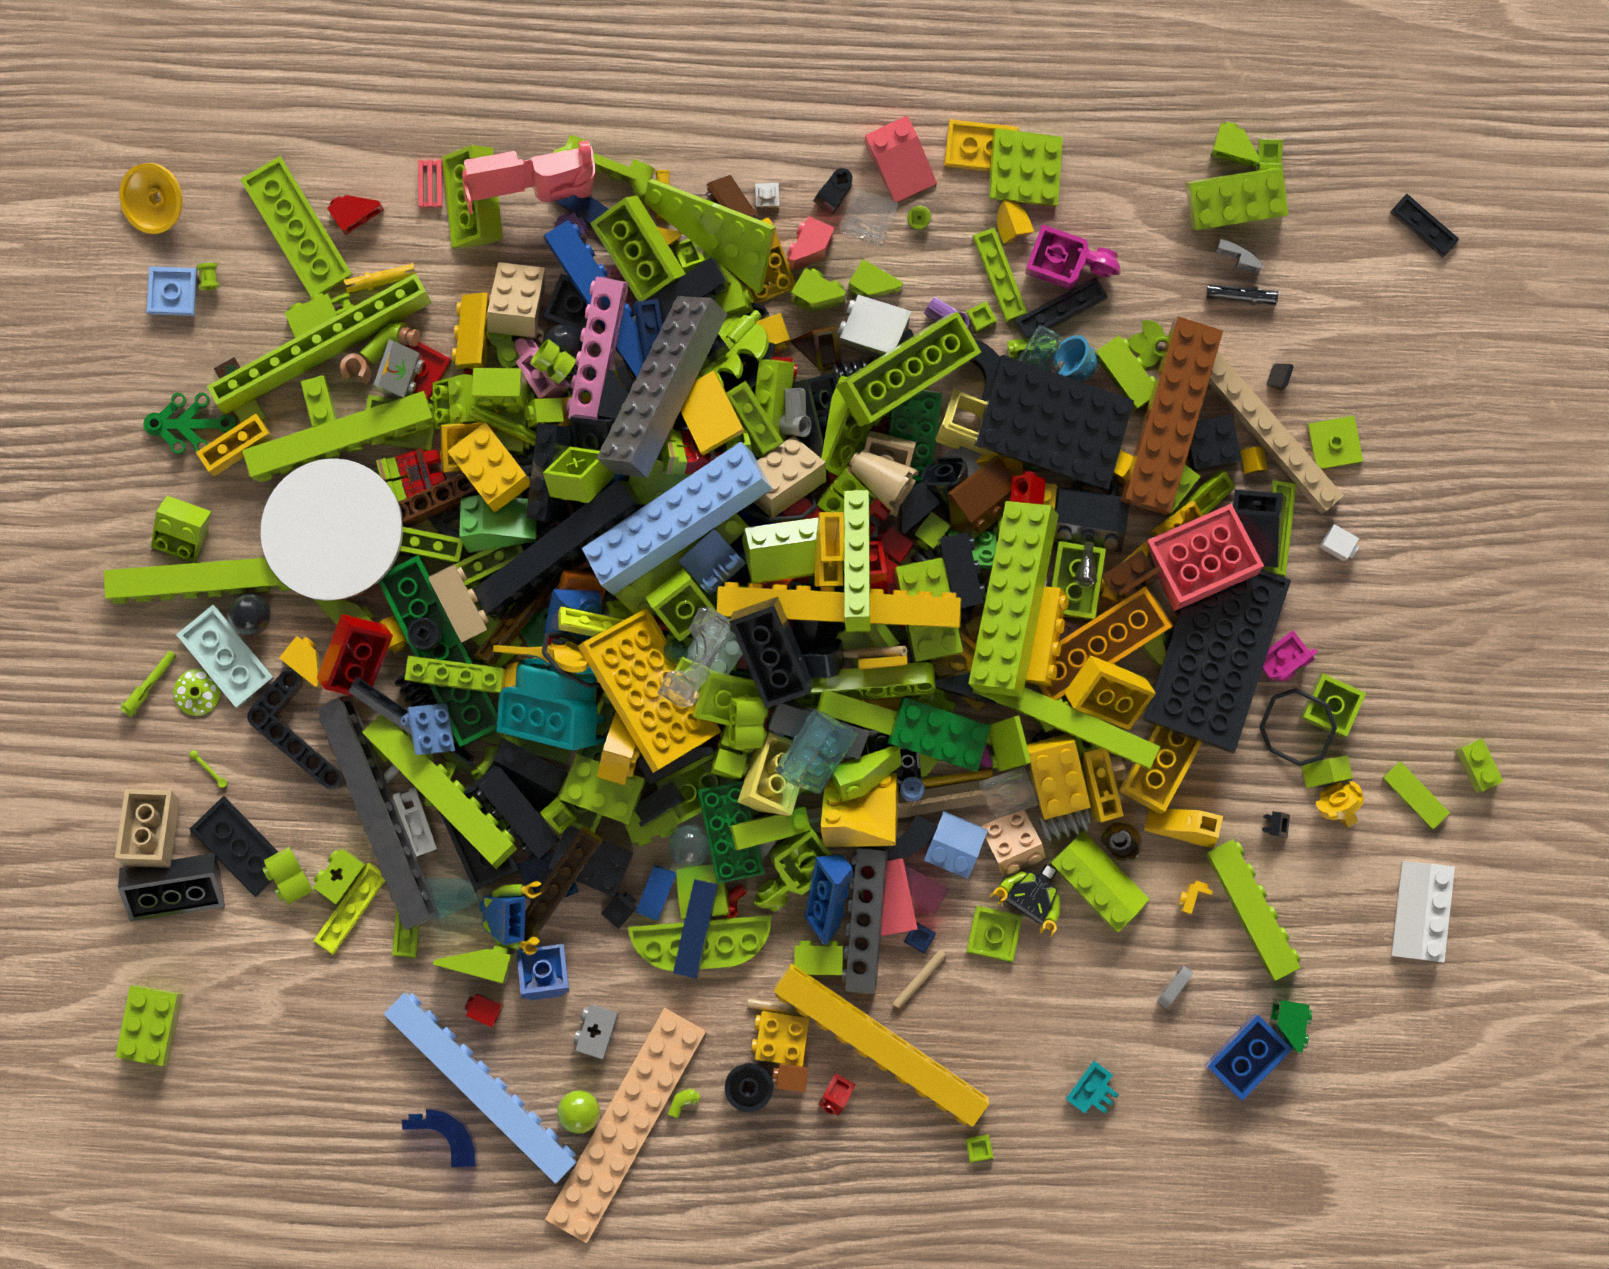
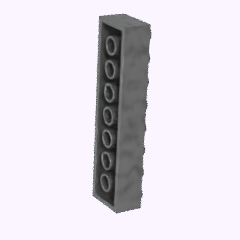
M677 296L596 458L613 474L648 477L727 317V313L712 298Z

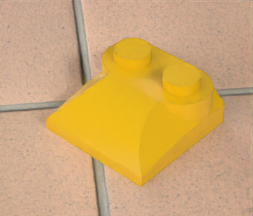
M484 422L441 425L440 459L443 472L462 471L447 451L483 425Z

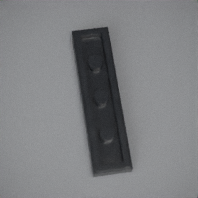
M1095 277L1015 319L1014 323L1025 342L1105 301L1108 296Z

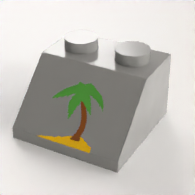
M389 340L374 382V386L378 391L398 399L413 395L416 388L414 379L416 374L421 373L424 364L420 353Z

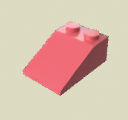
M904 116L865 135L864 143L895 204L937 184L920 140L908 116Z

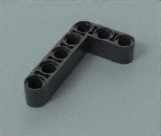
M284 670L247 713V720L250 725L322 786L332 790L339 789L344 783L343 773L277 717L303 686V677L294 670ZM289 675H295L297 679L296 684L292 687H287L285 683ZM274 693H279L281 696V701L277 705L270 703V697ZM258 711H263L265 719L262 723L257 724L254 716ZM277 726H281L283 729V735L279 739H275L272 735L273 729ZM298 741L301 744V750L298 754H292L290 746ZM312 757H317L319 759V766L311 770L308 762ZM331 772H335L338 777L334 785H329L326 781L327 775Z

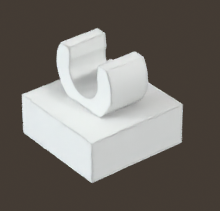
M779 183L755 184L756 209L779 208Z

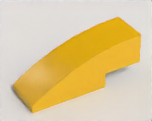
M819 512L815 546V587L843 586L844 512Z

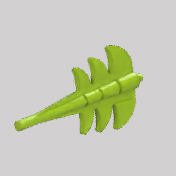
M754 310L750 316L727 315L718 334L730 351L701 370L695 381L714 370L724 388L723 380L718 374L721 371L732 373L737 379L741 377L743 364L738 354L747 353L753 355L758 361L764 357L768 350L769 339L763 326L756 323L761 317L758 311Z

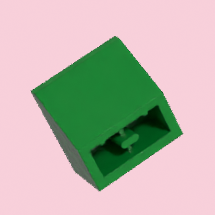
M1273 999L1270 1024L1278 1035L1292 1048L1291 1051L1303 1053V1048H1307L1309 1041L1306 1027L1307 1024H1311L1312 1010H1309L1310 1005Z

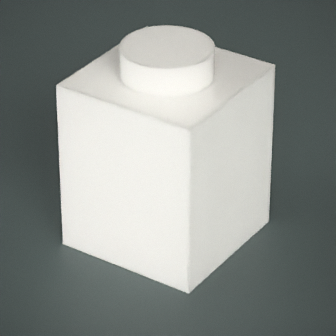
M1334 524L1329 528L1319 548L1345 561L1348 557L1353 558L1359 548L1356 543L1359 538Z

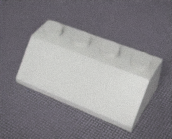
M1401 862L1391 956L1445 962L1455 867L1430 863Z

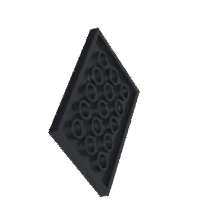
M1001 355L974 446L1107 491L1110 487L1134 400Z

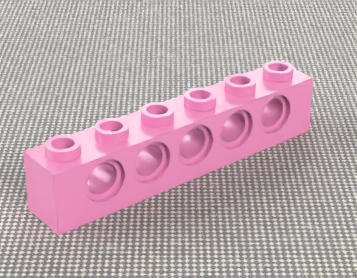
M596 277L595 281L591 283V305L588 304L585 311V318L588 319L586 328L582 329L580 341L583 342L582 350L578 352L576 357V365H578L577 375L573 376L571 388L574 389L572 398H569L566 411L569 412V419L570 416L575 414L598 417L597 413L607 370H612L629 286L627 282ZM604 296L610 300V307L607 310L601 306V300ZM599 320H602L606 325L603 333L598 332L596 329V324ZM595 343L601 348V353L598 357L594 356L591 351ZM589 367L594 368L596 371L594 380L589 379L587 376ZM585 390L589 391L592 397L589 403H585L582 399V394Z

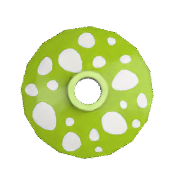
M192 669L181 674L175 682L173 689L174 700L178 708L186 714L193 716L205 715L211 712L219 703L221 689L205 670ZM195 687L199 689L197 696H193L191 692Z

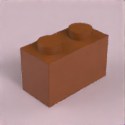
M780 1063L779 1067H774L772 1083H777L776 1089L806 1092L809 1067Z

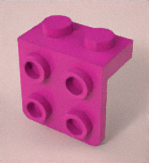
M1291 630L1269 647L1262 670L1271 682H1282L1283 680L1286 682L1296 674L1295 669L1302 666L1306 667L1315 660L1314 655L1318 651L1315 648L1307 649L1294 630Z

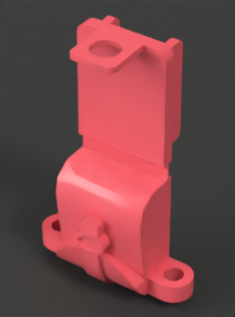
M586 140L578 142V149L535 156L525 161L523 159L518 160L515 151L468 159L464 161L465 170L462 172L463 195L469 214H472L471 201L523 192L525 188L533 187L535 197L541 202H554L574 195L578 198L592 196L595 163L592 146Z

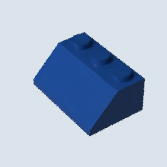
M843 855L816 857L804 917L822 944H828L840 928L841 918L844 916L845 899L848 897V885L853 870Z

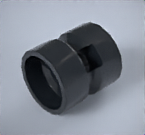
M416 619L408 628L407 636L409 642L423 652L435 650L442 641L440 627L430 619Z

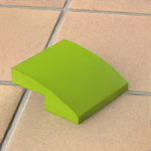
M713 864L676 869L682 920L686 918L694 879L717 884ZM726 882L720 883L718 886L712 916L729 914Z

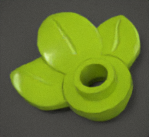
M1143 320V332L1132 335L1127 341L1132 346V350L1140 354L1139 358L1144 362L1145 366L1150 367L1162 358L1164 350H1159L1157 346L1160 342L1166 343L1168 336L1164 335L1163 328L1159 323L1153 320Z

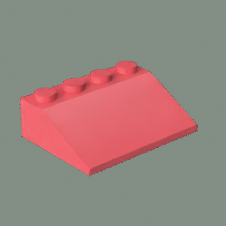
M1232 504L1147 540L1155 567L1160 566L1162 569L1158 576L1174 611L1256 576L1264 567Z

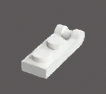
M410 788L408 792L403 794L400 792L393 794L396 807L416 857L437 850L438 848L417 788ZM413 801L414 807L406 809L404 803Z

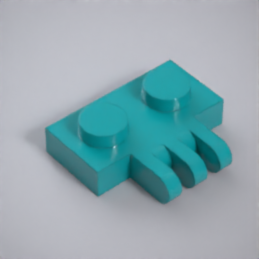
M1093 1060L1065 1099L1083 1113H1086L1093 1104L1106 1114L1108 1110L1105 1106L1101 1105L1102 1101L1111 1106L1114 1102L1106 1096L1110 1093L1111 1096L1117 1098L1119 1094L1107 1085L1113 1074Z

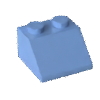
M944 811L926 851L924 861L968 879L988 830Z

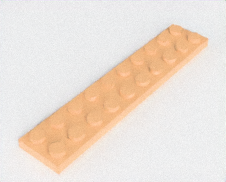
M667 1008L663 1009L545 1218L546 1221L585 1243L589 1241L706 1033L704 1029Z

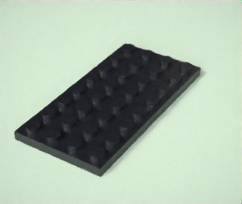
M1261 569L1256 576L1181 608L1153 689L1156 694L1148 704L1143 721L1234 754L1291 580Z

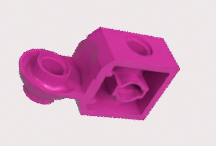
M1042 224L1025 274L1066 289H1071L1077 284L1084 265L1090 267L1091 272L1103 277L1120 275L1121 269L1116 252L1103 247H1099L1097 252L1089 250L1086 239Z

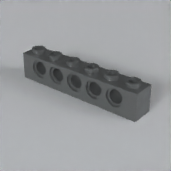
M859 846L857 851H853L852 865L856 867L855 875H852L850 878V889H854L853 899L849 898L848 913H852L851 922H847L846 936L850 937L849 946H845L844 960H848L847 970L843 969L842 984H846L845 991L874 994L877 990L888 848ZM864 866H870L874 869L875 874L873 877H866L863 874L862 869ZM862 890H869L872 893L873 898L871 901H865L861 898L860 893ZM867 914L871 920L870 924L864 925L860 923L859 915ZM857 938H865L868 941V947L860 948L856 942ZM855 962H864L866 971H857Z

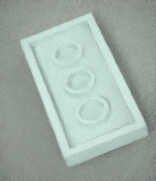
M215 605L209 607L176 634L236 708L240 707L274 679L272 674Z

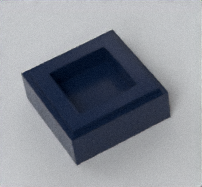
M916 922L917 929L909 931L904 943L925 954L936 933Z

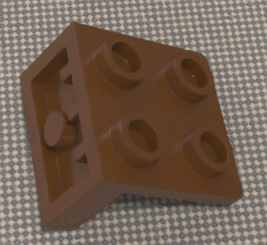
M1141 550L1104 573L1102 579L1116 600L1120 597L1125 600L1139 591L1137 587L1141 584L1145 587L1155 582L1159 578L1157 574L1162 569L1160 566L1154 569Z

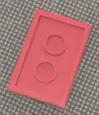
M903 858L887 861L881 936L917 929ZM864 866L862 869L866 877H873L875 874L874 869L870 866ZM863 890L865 901H871L873 898L872 893L869 890Z

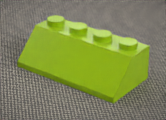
M469 145L442 156L451 248L489 245L503 239L498 196L471 201L472 214H469L463 195L462 172L465 170L464 161L494 155L492 147Z
M637 195L625 197L590 223L625 281L629 283V287L638 301H645L686 274Z
M818 518L745 528L742 544L752 584L815 575V546Z
M1083 830L1049 862L1055 871L1114 932H1119L1149 900L1140 888Z

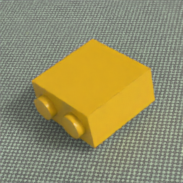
M762 1011L761 1016L756 1015L754 1029L759 1030L758 1040L753 1039L751 1054H756L755 1060L803 1066L809 1017Z

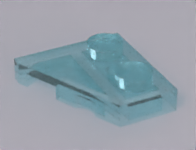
M1039 325L1018 360L1059 374L1060 334Z
M425 877L440 914L439 917L435 918L436 921L481 901L469 879Z

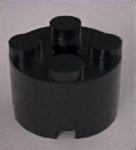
M745 1062L735 1066L729 1072L725 1081V1095L729 1103L740 1111L755 1112L762 1109L769 1102L773 1093L771 1075L763 1066L755 1062ZM745 1081L755 1083L753 1093L743 1091Z

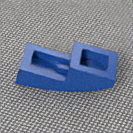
M654 864L636 913L656 921L659 920L674 882L675 872Z

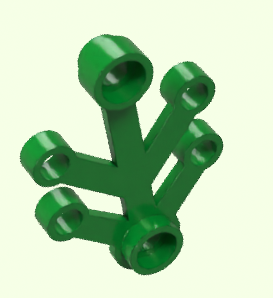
M203 392L195 396V402L178 419L168 418L178 408L186 405L187 399L182 393L173 394L171 402L160 413L153 412L148 414L143 422L144 429L148 434L152 436L160 435L171 446V450L178 455L186 451V444L182 440L176 439L168 429H178L194 445L195 450L199 451L198 446L200 443H205L206 445L209 443L206 440L200 439L191 429H219L225 434L237 426V421L229 414H223L218 419H192L202 408L210 404V397ZM179 396L182 397V403L176 404L175 399ZM205 396L206 402L199 404V398ZM225 419L230 421L228 427L222 426V422ZM154 420L159 421V425L156 428L151 426ZM177 443L182 444V449L180 451L175 450V445Z

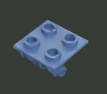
M714 528L678 560L697 580L704 591L710 595L718 589V586L721 587L724 582L746 564Z
M447 703L407 707L408 713L401 717V724L406 728H411L415 755L455 751Z

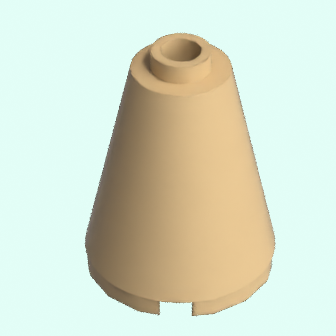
M862 451L860 454L856 452L849 463L852 466L851 472L892 512L897 509L894 506L897 501L902 504L916 481L912 479L913 475L918 476V471L914 468L866 451Z

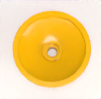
M142 163L128 170L121 181L119 189L121 209L127 220L135 228L145 233L158 234L171 229L177 223L183 208V196L178 181L169 170L159 164Z

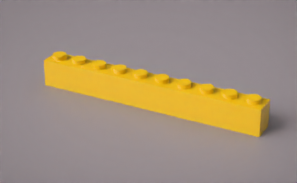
M724 582V587L718 586L716 616L731 617L734 611L778 597L788 620L845 622V592H835V587H821V591H811V586H797L796 590H787V585L773 584L772 589H763V584L748 583V588L739 587V583ZM870 589V624L960 628L962 599L956 598L957 593L942 592V597H933L932 592L918 591L917 596L908 595V591L893 590V595L883 594L884 590Z
M790 963L774 986L773 992L776 993V998L785 1004L791 1003L796 1007L795 1010L804 1017L810 1016L816 1020L815 1024L825 1031L829 1029L836 1034L835 1037L843 1044L850 1043L854 1046L855 1051L864 1058L869 1056L875 1060V1065L881 1070H889L894 1073V1077L904 1085L910 1084L915 1088L914 1091L923 1098L929 1097L935 1101L934 1104L937 1108L944 1112L948 1110L955 1115L954 1118L963 1125L969 1124L973 1127L988 1107L989 1097L792 963Z

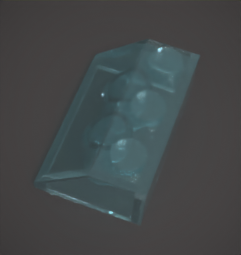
M814 709L812 714L807 717L799 734L794 737L792 745L786 754L782 756L775 770L794 786L820 794L859 733L830 715Z

